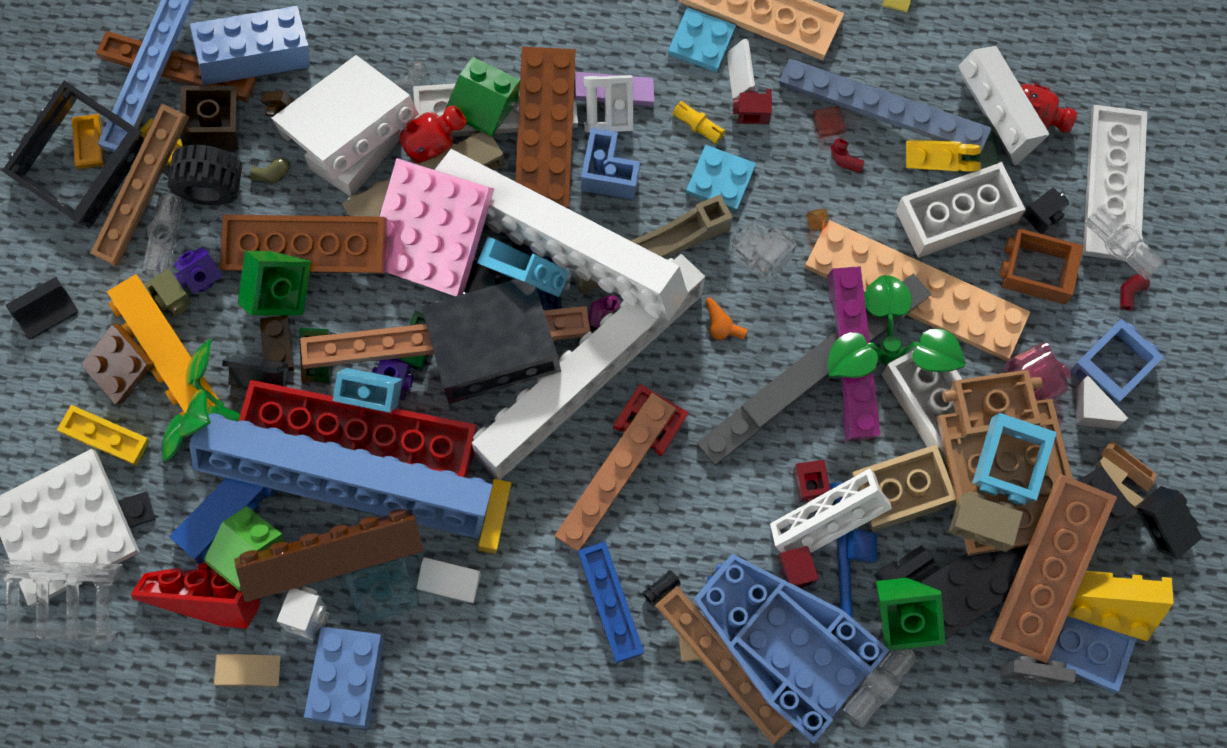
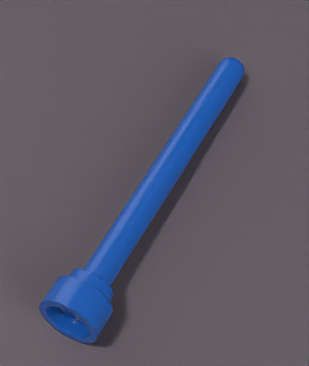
M836 482L829 484L830 490L843 484L844 482ZM843 497L837 498L833 503L838 504ZM848 533L837 538L840 609L853 618L850 559H847Z

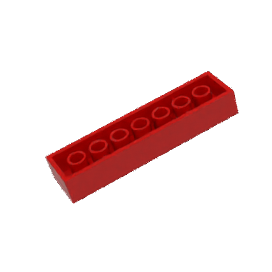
M253 380L249 382L239 421H248L257 427L265 429L277 428L285 434L293 436L305 435L314 441L322 443L334 442L341 445L342 448L354 451L362 449L370 452L371 455L383 458L391 456L403 463L411 465L419 463L427 466L429 469L440 472L444 470L452 471L464 478L469 476L474 455L473 437L478 432L477 425L401 409L385 412L333 401V396Z

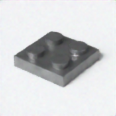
M1018 656L1017 660L1011 659L1009 663L1001 666L1000 678L1060 688L1075 682L1076 670L1066 668L1067 664L1063 662L1048 661V665L1036 663V658Z

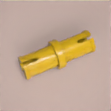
M680 101L679 105L677 104L672 113L674 117L690 126L691 131L694 133L699 132L715 145L719 142L718 139L721 140L726 132L725 129L710 121L705 113L697 112L683 101Z

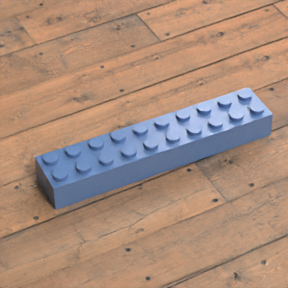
M216 413L208 415L211 424L192 435L189 445L193 470L381 516H388L391 511L396 509H411L418 525L476 539L480 538L493 485L486 483L483 479H468L460 477L452 471L444 470L440 472L429 469L427 466L419 463L411 465L400 462L397 458L391 456L383 458L371 455L370 452L362 449L354 451L342 448L341 445L334 442L322 443L314 441L305 435L293 436L285 434L277 428L265 429L257 427L248 421L236 422Z

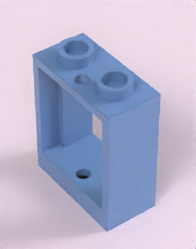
M1120 319L1073 366L1070 372L1081 382L1089 376L1117 405L1164 356L1160 354L1159 349L1154 344L1147 342L1141 337L1133 325ZM1115 335L1148 363L1123 389L1090 361Z

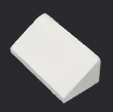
M743 39L727 52L733 98H739V93L754 91L755 88L749 41Z
M423 557L416 589L474 604L481 573L478 570Z

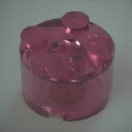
M1045 342L1030 347L1004 364V373L1029 370L1030 378L1041 377L1042 388L1033 389L1036 401L1055 400L1067 392V379L1071 376L1070 371L1064 363L1058 362L1052 354L1051 348Z

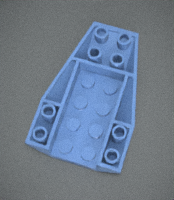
M731 554L693 599L766 703L813 744L833 721L832 717L864 677L872 673L889 652L887 647L842 609L734 554Z

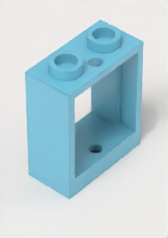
M1002 413L993 416L972 484L979 486V491L992 496H997L1000 493L1008 496V501L1017 505L1025 506L1026 503L1036 501L1057 432ZM1001 433L1040 446L1028 489L989 476Z

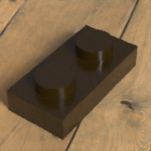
M281 315L260 318L263 359L288 362V371L294 370L289 316Z

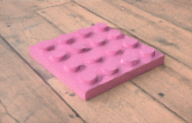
M396 158L380 217L387 218L385 272L453 296H459L464 293L494 188Z

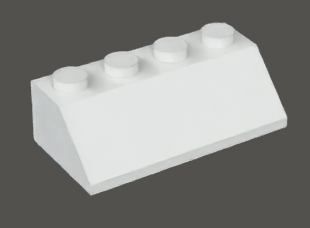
M997 46L975 49L958 66L962 79L1013 165H1017L1049 135V132Z

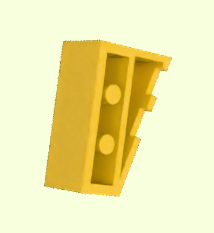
M1086 571L1067 616L1148 641L1174 604L1172 578L1162 577L1161 581L1142 580V575H1132V579L1113 577V573Z

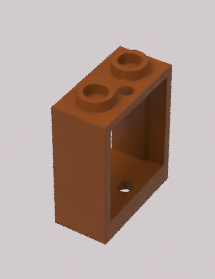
M1018 228L1013 237L1009 236L1006 242L1004 252L1009 254L1007 262L1003 261L999 272V277L1003 278L1001 287L1066 305L1074 293L1084 245ZM1020 247L1064 259L1058 287L1014 275Z

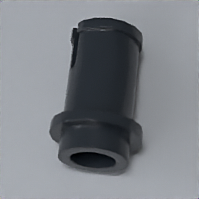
M668 570L666 574L652 585L647 584L645 586L646 590L642 593L645 599L654 606L676 586L679 587L681 582L673 571Z

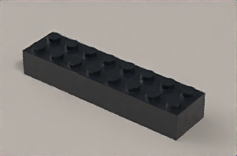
M1102 465L1078 480L1117 496L1100 539L1137 514ZM1028 546L1009 549L1007 552L995 551L970 556L965 553L920 582L941 591L945 640L1005 602Z

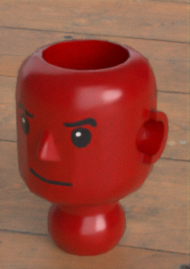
M1034 83V85H1020L1047 130L1052 125L1057 127L1062 133L1071 132L1078 115L1076 110L1058 107L1059 97L1049 91L1050 87H1044L1037 83Z
M456 106L447 107L441 116L434 112H425L407 123L400 132L399 140L409 158L419 164L449 150L453 145L452 132L462 130L467 121L461 110Z

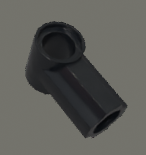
M920 545L899 561H892L883 567L874 577L877 581L908 578L915 581L933 569L936 563L928 549Z

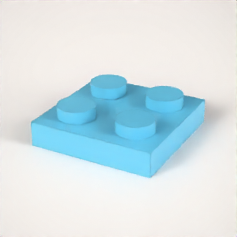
M687 7L668 50V55L717 72L735 32L736 25Z
M705 145L686 189V194L703 201L721 194L728 209L737 212L756 163Z

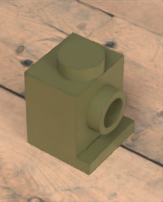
M169 268L145 283V286L161 309L165 310L168 308L174 316L183 314L188 309V305L192 303Z

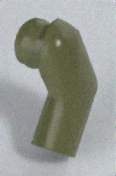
M279 157L267 168L252 166L250 180L276 183L287 174L290 163L288 159Z

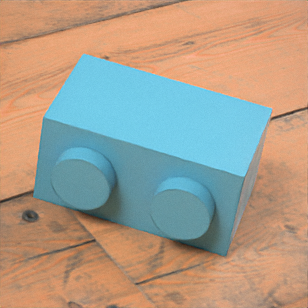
M345 368L337 372L333 401L391 412L398 407L403 379Z

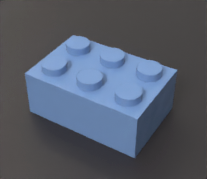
M321 626L304 713L305 719L309 722L369 730L385 641L381 634Z

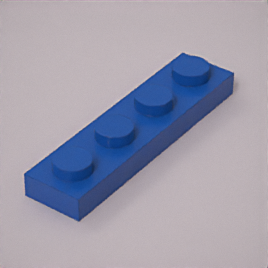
M606 541L578 550V555L615 663L617 664L643 655L644 650Z

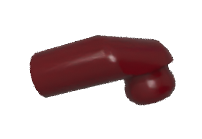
M842 138L836 139L834 145L831 146V154L836 164L841 168L861 173L864 160L851 157L847 150L848 142Z

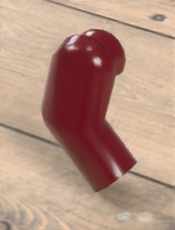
M1134 274L1121 285L1119 307L1121 310H1133L1134 295L1150 287V280L1145 275Z

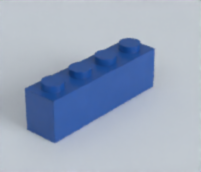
M225 478L169 537L192 559L201 564L205 561L204 558L224 520L246 506L257 513L260 508L258 504L266 496L268 498L272 497L278 490Z

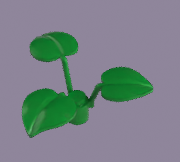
M890 275L879 276L867 287L864 293L866 310L871 315L878 318L888 316V335L881 341L880 349L873 342L867 344L862 334L848 333L836 340L828 357L829 377L848 378L867 376L875 370L878 359L887 366V364L906 355L914 348L916 349L912 354L913 362L926 371L950 372L961 369L966 364L958 340L953 334L943 329L928 330L922 334L920 343L913 342L903 349L902 341L893 336V315H906L911 308L912 296L908 287L901 280Z
M211 338L197 349L188 364L186 384H193L198 391L191 398L184 416L181 414L176 415L164 432L161 445L162 462L164 463L170 460L178 451L183 437L189 436L211 424L208 416L211 413L220 414L228 420L239 421L240 414L238 412L225 408L224 402L215 398L200 384V379L204 376L207 369L210 346L214 341ZM207 398L210 401H212L215 404V406L210 405L207 408Z

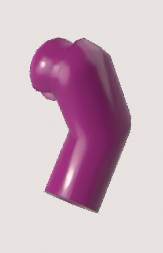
M607 295L591 304L588 314L590 330L596 331L600 327L599 324L602 317L618 309L620 302L616 296Z

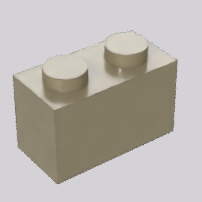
M964 493L957 501L949 533L1007 552L1014 546L1023 512L1015 510V506L1007 502L994 503L988 501L980 493Z

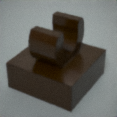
M285 91L263 92L260 101L267 107L265 115L273 117L295 100Z

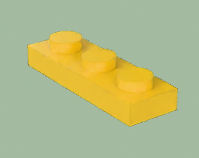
M70 405L57 429L63 435L134 466H137L150 442L147 437L73 405Z

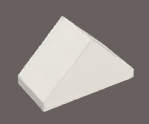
M1089 376L1077 386L1076 425L1117 429L1128 419Z

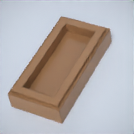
M1110 441L1100 455L1125 471L1130 479L1147 492L1154 485L1158 477L1154 471L1114 441Z

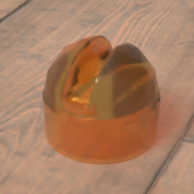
M817 209L806 214L807 223L814 231H818L819 226L823 230L829 224V216L826 209Z

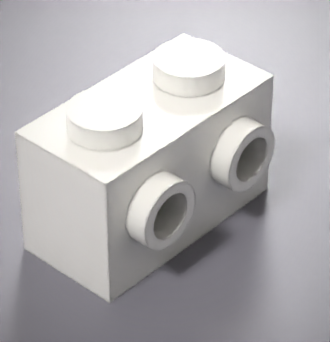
M301 586L299 589L294 588L288 591L277 622L287 632L315 640L319 628L321 629V626L325 627L329 612L326 611L327 606L321 600L322 597L317 595L318 591Z

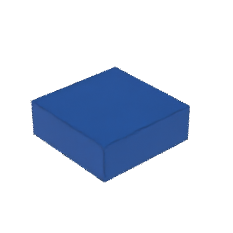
M859 529L848 532L847 559L865 563L877 562V533Z

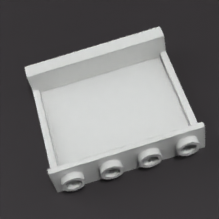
M355 55L273 116L272 120L281 136L287 142L293 139L323 164L330 177L334 180L419 114L411 96Z

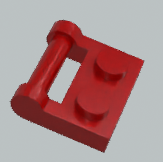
M639 384L615 421L613 428L619 432L622 430L626 431L632 423L628 421L631 415L636 416L651 393L657 395L676 408L675 413L662 430L664 433L661 440L657 438L651 447L655 449L654 453L662 457L689 412Z

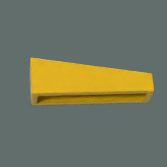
M498 479L493 480L478 551L494 554L497 552L511 482Z

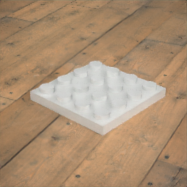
M93 449L0 495V537L28 606L34 607L140 553L99 456Z

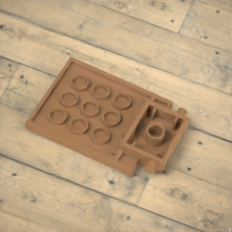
M1029 370L952 381L951 390L943 391L942 396L944 402L953 401L955 413L936 417L951 484L956 496V505L958 499L964 493L976 492L984 495L988 501L994 503L1007 502L1014 505L1015 510L1023 512L1015 543L1011 549L1027 547L1058 474L1060 473L1072 478L1053 399L1036 401L1033 389L1042 388L1041 377L1030 378ZM998 413L1057 432L1036 501L1026 503L1025 506L1009 502L1008 496L1000 493L997 496L982 493L979 491V486L972 484L991 418ZM1001 433L989 476L1028 489L1040 446ZM964 538L968 556L1001 551Z

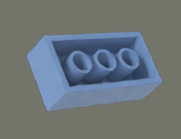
M297 6L190 23L203 86L310 67L308 43Z

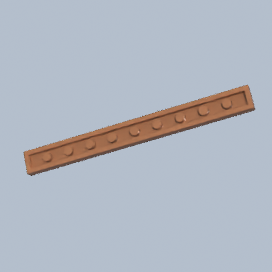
M587 306L544 311L553 340L579 338L590 332ZM426 324L300 338L304 369L434 354Z

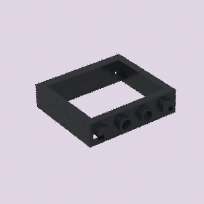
M64 80L57 91L54 90L52 98L46 107L38 113L37 120L31 129L23 135L21 143L14 154L8 157L9 161L2 172L77 223L90 228L129 173L146 134ZM78 99L128 133L76 209H74L27 177L26 174Z

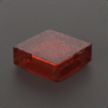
M839 106L813 111L812 116L819 138L845 133L846 127Z

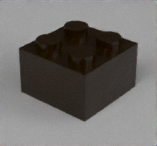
M181 86L180 112L189 116L180 135L182 146L205 145L222 150H239V99L237 86Z

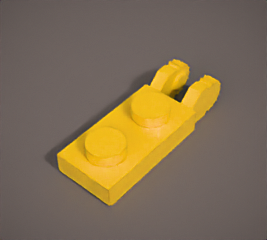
M909 139L906 141V168L981 170V163L962 161V154L981 153V146L962 144V142Z

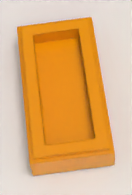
M93 114L72 117L75 167L83 169L104 166L103 148L98 144L102 135L101 116Z

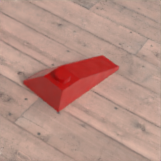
M206 563L198 564L197 569L182 572L179 568L144 573L131 593V597L134 600L222 627L248 629L260 605V598L245 602L242 591L237 590Z

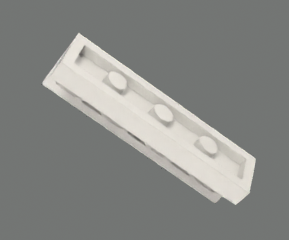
M870 468L770 523L775 547L780 552L808 546L811 553L891 510L892 507L890 501L879 488L875 473ZM869 481V487L859 492L857 491L861 485ZM843 497L838 504L832 506L834 500ZM817 511L814 517L807 520L810 513ZM793 524L790 530L781 534V529Z

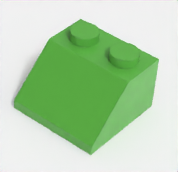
M246 506L221 523L204 560L207 565L241 592L234 559L246 551L257 550V552L270 549L271 545L284 542L282 533Z

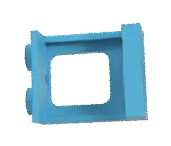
M490 237L487 238L477 262L509 278H516L557 297L560 296L570 272L533 253L530 258L529 255Z

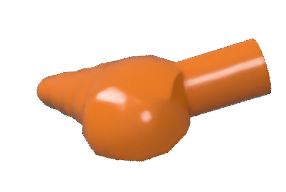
M708 297L706 305L711 322V336L716 340H723L732 335L744 340L747 329L734 325L732 319L712 298Z

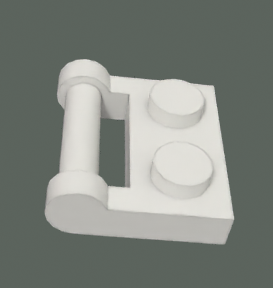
M631 75L583 77V85L586 87L587 122H584V131L590 133L591 128L612 132L633 131V77ZM597 87H605V122L597 121Z

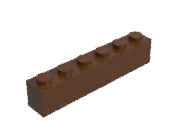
M396 509L385 517L378 519L376 517L364 518L359 521V524L353 526L339 525L331 528L328 533L320 535L311 533L302 536L299 541L292 543L278 542L271 545L270 549L260 552L250 550L240 554L238 558L234 559L244 601H252L423 552L413 512L411 509Z

